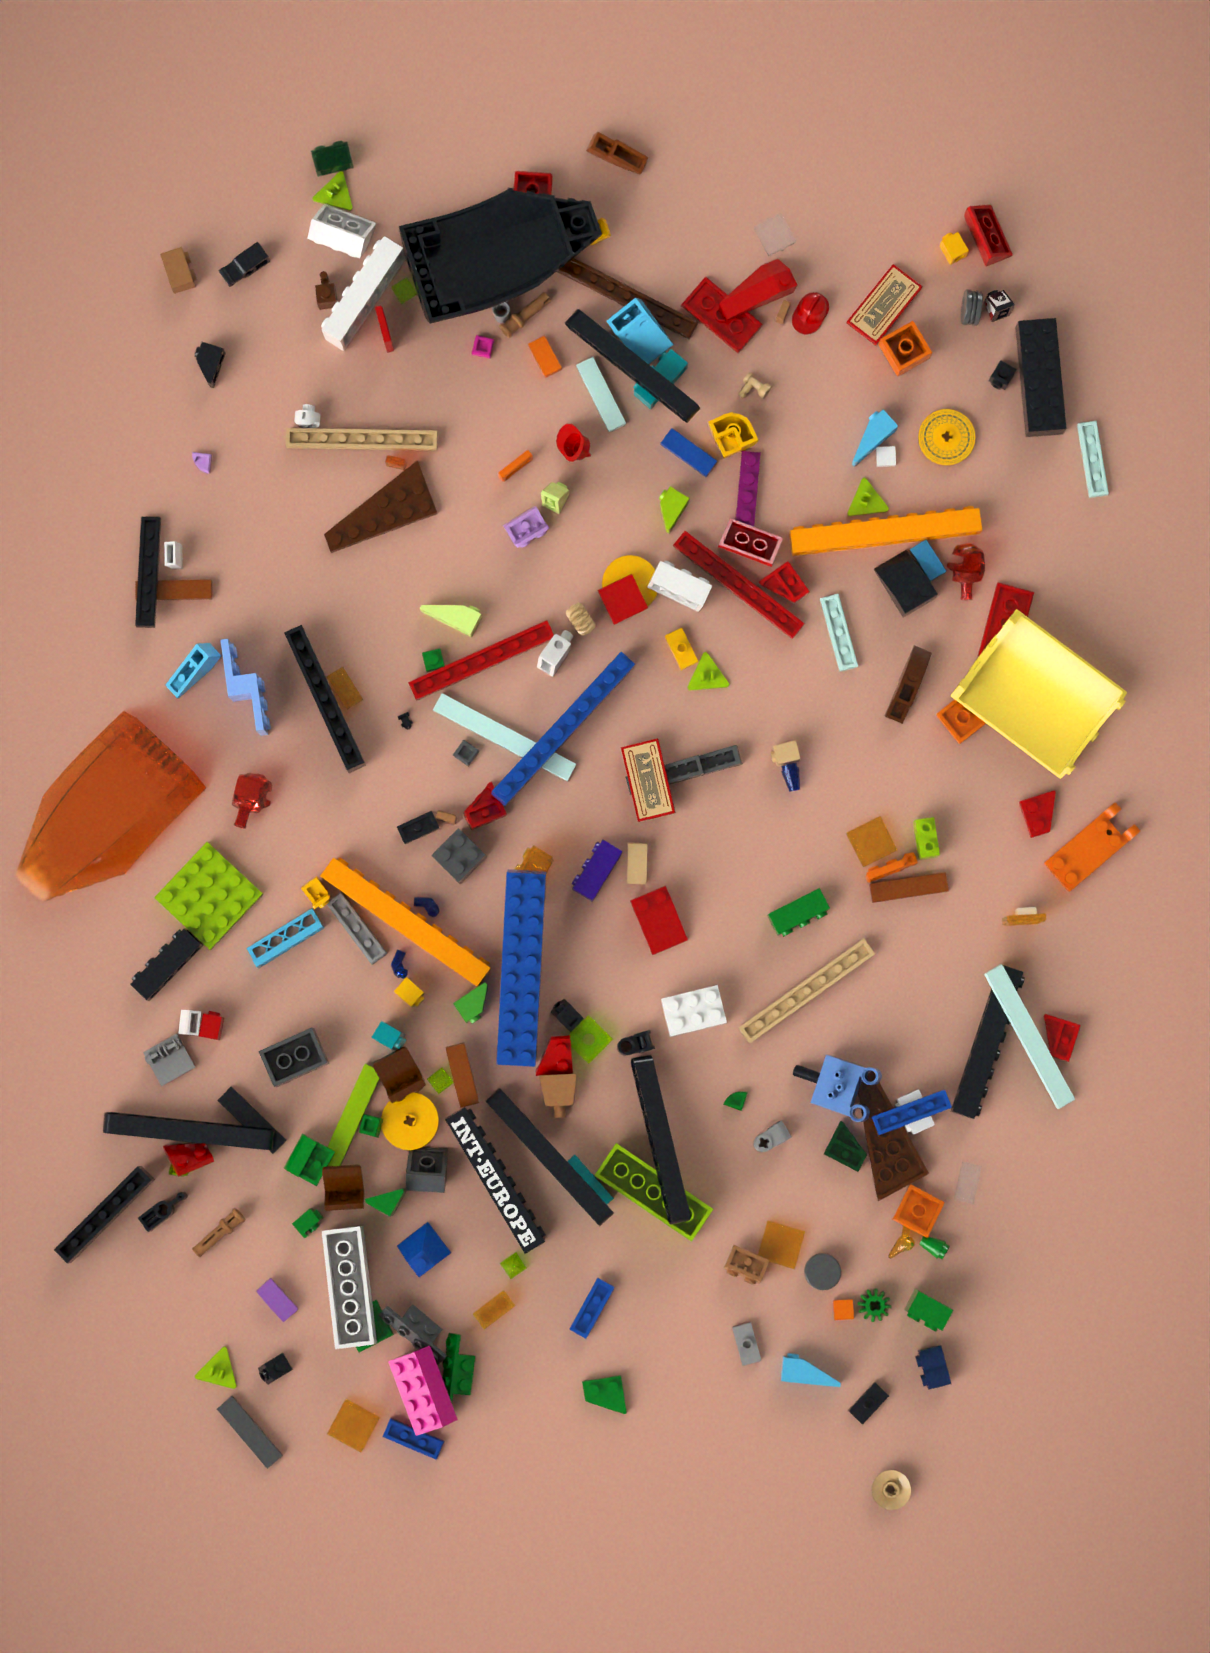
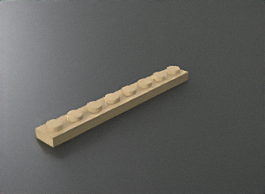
M286 428V448L437 451L438 432L431 430Z
M862 939L739 1027V1030L750 1044L871 958L875 953L866 940Z

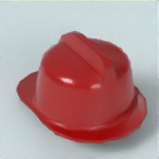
M814 292L806 294L801 299L792 315V325L797 332L807 335L818 330L829 311L827 298L820 293Z
M573 424L562 426L557 434L556 443L563 456L569 462L590 457L589 439L582 435Z

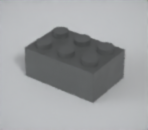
M309 1028L258 1051L274 1087H279L330 1064L314 1028Z

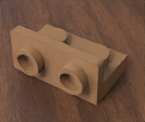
M733 1245L724 1269L727 1270V1274L734 1277L740 1275L745 1278V1282L755 1285L756 1283H761L770 1260Z

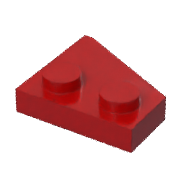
M789 561L758 582L761 586L793 603H796L810 593Z
M492 781L487 784L485 789L464 811V816L471 830L507 815L503 804L491 794L495 788Z
M1055 790L1019 801L1031 838L1050 832Z
M1044 1014L1050 1054L1054 1058L1069 1062L1081 1025Z
M570 1035L550 1037L540 1064L536 1068V1076L573 1073Z
M203 1143L163 1146L164 1152L178 1177L214 1162L209 1148Z

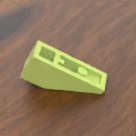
M551 482L541 492L542 506L560 514L569 496L567 486L560 482H557V484Z
M421 605L420 607L422 613L470 637L473 636L482 618V615L479 613L480 610L471 605L469 608L464 605Z

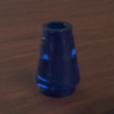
M797 763L783 765L781 773L789 792L800 790V771Z

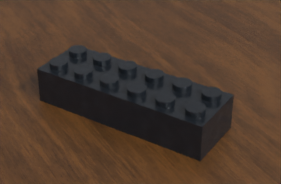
M1056 318L1018 321L1015 329L1025 437L1062 435L1067 428Z

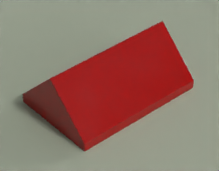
M969 206L966 209L964 218L985 266L987 267L1013 256L992 206Z
M730 518L718 547L772 567L783 538Z

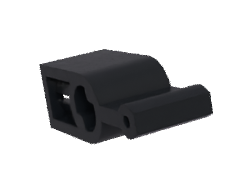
M256 242L237 255L231 263L221 268L219 273L228 286L231 287L242 278L250 276L268 264L270 259L259 242Z
M181 1192L171 1202H158L139 1216L138 1220L147 1232H151L174 1214V1205L181 1200H185L187 1194ZM163 1204L168 1206V1213L166 1215L161 1213Z

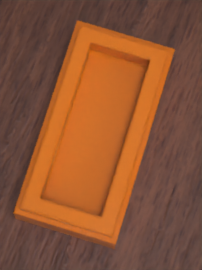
M545 335L528 343V347L545 378L562 370Z
M525 451L499 471V478L505 482L532 461L533 458L530 451Z

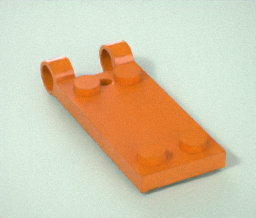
M1116 802L1044 862L1046 867L1068 892L1073 890L1140 832V829L1133 824L1121 835L1109 821L1121 810ZM1107 830H1111L1112 834L1107 835Z

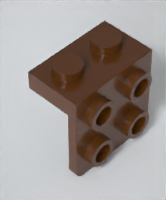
M402 1047L373 1063V1068L385 1087L391 1103L402 1101L407 1095L419 1092L426 1086L423 1075L407 1047Z
M361 1166L323 1167L325 1211L364 1209L365 1190Z

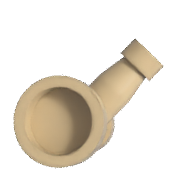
M749 372L743 380L746 384L738 395L744 399L746 394L754 387L759 391L758 395L764 398L772 386L768 383L763 385L752 377L753 374Z

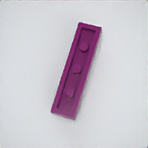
M742 451L736 520L754 527L761 452Z

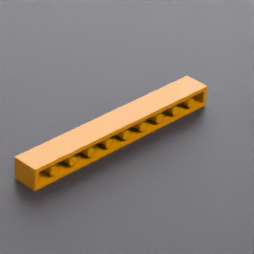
M974 506L963 507V510L955 511V508H949L941 513H936L933 510L925 512L924 515H918L917 513L906 514V517L891 515L887 519L880 520V517H873L865 522L856 519L851 520L848 524L833 522L831 526H823V524L812 525V528L797 526L790 530L789 536L792 556L977 535L982 532L980 509H974Z
M334 857L332 858L320 877L476 987L480 986L491 970L488 966L490 963L481 956L477 959L472 955L474 951L467 946L462 948L457 945L458 940L450 934L448 937L441 933L443 929L433 923L430 926L425 922L427 920L426 917L420 913L413 914L410 911L411 907L403 901L400 904L394 900L396 896L386 890L383 893L378 889L380 887L379 884L373 880L366 881L363 878L364 874L356 868L354 871L347 867L349 863L339 857L338 860Z

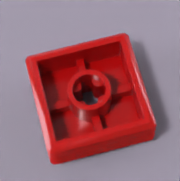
M515 171L514 191L526 193V191L535 189L536 194L551 195L552 174Z

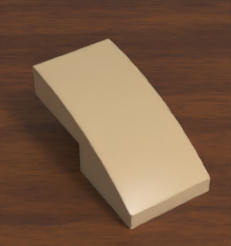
M628 843L627 884H646L647 843Z

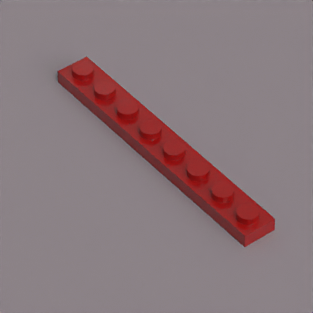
M684 531L674 543V548L791 639L804 626L805 623L688 532Z
M546 620L408 682L417 701L550 641L554 634Z

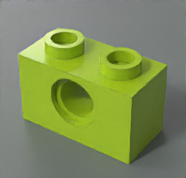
M934 817L914 820L913 826L918 859L922 860L940 856Z

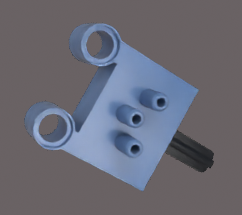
M826 1055L821 1072L796 1065L793 1069L794 1076L816 1083L810 1103L849 1116L855 1122H863L869 1118L870 1111L868 1107L862 1104L854 1105L862 1081L867 1085H876L881 1081L882 1074L879 1069L873 1067L866 1068L831 1055ZM870 1071H874L876 1074V1078L872 1082L867 1077ZM857 1108H861L864 1112L861 1119L855 1115Z

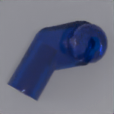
M414 897V907H424L430 917L438 915L440 911L439 906L432 898Z
M398 949L392 960L391 967L397 978L404 979L408 975V970L404 969L402 964L406 953Z

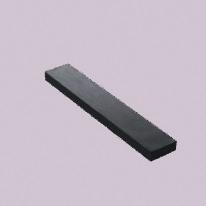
M141 517L136 628H155L161 532L160 517Z

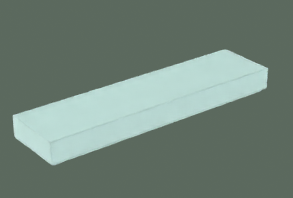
M591 357L577 364L576 367L608 432L610 433L626 425L594 358Z
M1097 421L1078 423L1077 429L1089 498L1108 496L1109 492Z
M839 594L820 598L839 672L857 668L858 663Z

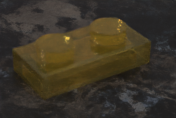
M343 667L327 676L346 709L363 700Z
M503 1290L475 1311L473 1315L483 1329H486L516 1305L505 1290Z

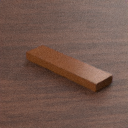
M158 580L157 600L212 599V580ZM135 581V600H136V601H137V585H138V581Z
M946 872L869 884L872 903L949 891Z

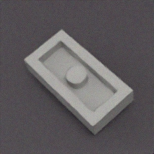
M751 1322L732 1327L742 1366L761 1361Z

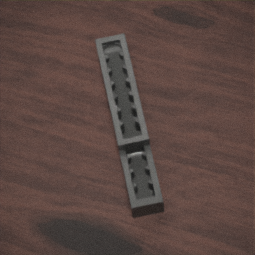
M733 745L700 756L697 755L666 764L665 768L670 785L739 766L743 763L738 746ZM626 776V781H627V784H628L629 792H630V795H632V794H631L630 785H629V781H628V776Z

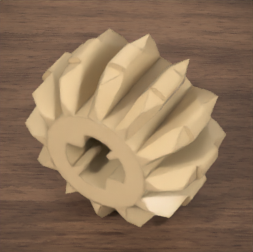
M578 602L566 610L567 617L581 636L589 634L596 628L595 622L582 603Z

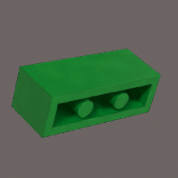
M820 888L769 913L767 916L777 936L782 934L785 937L793 932L792 928L798 925L802 928L810 924V919L814 917L820 919L828 915L826 911L830 907Z

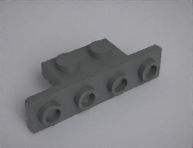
M412 1305L403 1317L399 1316L389 1306H386L380 1312L379 1316L383 1321L396 1329L400 1336L408 1339L416 1349L430 1346L438 1365L447 1357L444 1352L433 1344L443 1329L417 1307Z

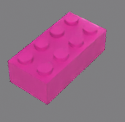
M430 1346L388 1361L416 1436L442 1428L458 1420Z

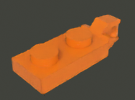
M906 853L901 860L892 859L880 868L878 865L869 868L865 875L867 883L918 864L915 853Z

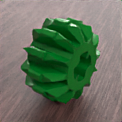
M874 1288L873 1295L868 1289L866 1290L868 1297L863 1294L860 1295L865 1301L858 1302L859 1306H864V1308L859 1310V1313L866 1312L863 1317L864 1319H868L871 1314V1322H875V1316L878 1317L879 1321H882L881 1313L885 1316L889 1315L884 1309H891V1305L885 1304L890 1298L882 1299L885 1292L882 1291L878 1295L877 1288ZM878 1300L879 1303L877 1305H879V1308L871 1310L870 1302Z

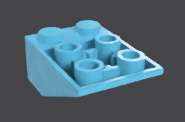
M634 298L607 320V323L622 343L647 364L653 362L674 345L639 298Z

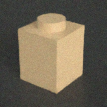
M796 740L775 745L772 748L773 751L770 752L772 762H776L777 767L800 761Z

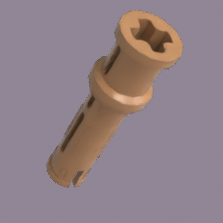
M543 292L519 313H513L508 321L499 325V328L507 338H511L512 333L519 328L522 329L525 322L550 303L551 299Z
M234 1207L232 1212L225 1219L222 1218L219 1225L193 1247L192 1250L198 1257H202L224 1235L232 1233L233 1229L239 1223L245 1222L246 1219Z

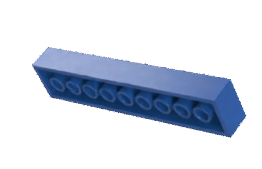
M508 869L506 873L496 1065L536 1066L547 871Z

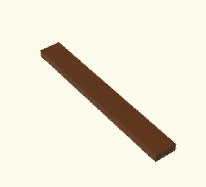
M575 258L557 271L622 306H626L634 298L641 299L659 325L687 339L691 338L698 325V321Z

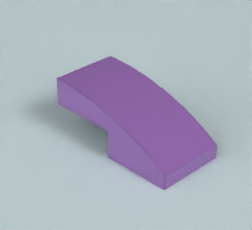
M272 1278L256 1290L265 1303L283 1322L298 1310V1307L287 1297Z

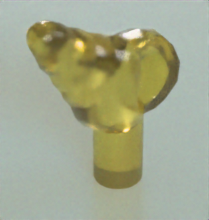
M904 1225L902 1236L897 1239L888 1255L890 1259L903 1251L911 1250L915 1245L914 1239L909 1237L910 1229Z

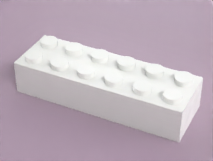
M385 236L382 240L376 242L373 248L374 252L371 256L368 255L365 258L363 268L355 273L353 283L350 287L347 286L342 294L343 298L340 302L335 303L332 308L333 313L329 318L326 317L321 325L325 340L345 351L406 260L403 247Z
M356 1226L322 1231L335 1349L376 1344L377 1338L364 1227Z

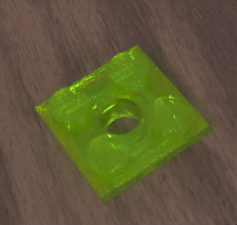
M589 1015L569 1034L571 1047L588 1064L613 1040ZM586 1034L593 1035L594 1043L586 1045L583 1042V1037Z

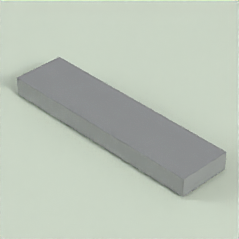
M342 892L329 901L328 907L371 965L388 954Z

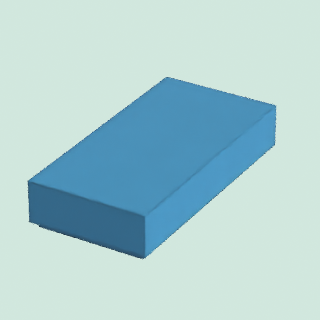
M927 540L910 549L911 554L930 582L946 573V569Z

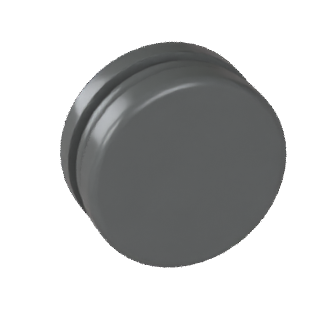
M965 290L961 306V324H972V326L979 324L983 303L982 291Z
M820 1253L812 1256L807 1261L804 1274L807 1282L813 1288L829 1290L839 1282L841 1267L834 1257Z

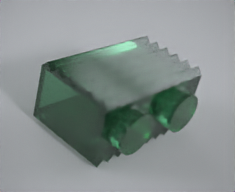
M337 141L333 143V146L325 147L321 145L311 151L318 177L354 168L347 142Z

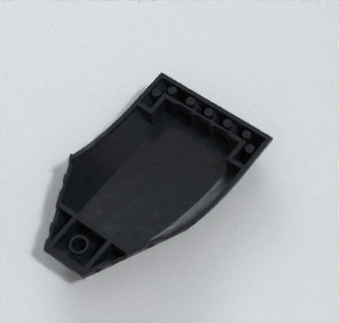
M508 188V190L468 208L399 226L404 254L427 321L431 324L482 311L516 298L542 284L602 235L591 201H577L573 198H568L567 200L555 198V195L536 194L531 191H526L525 193L513 191L514 188Z

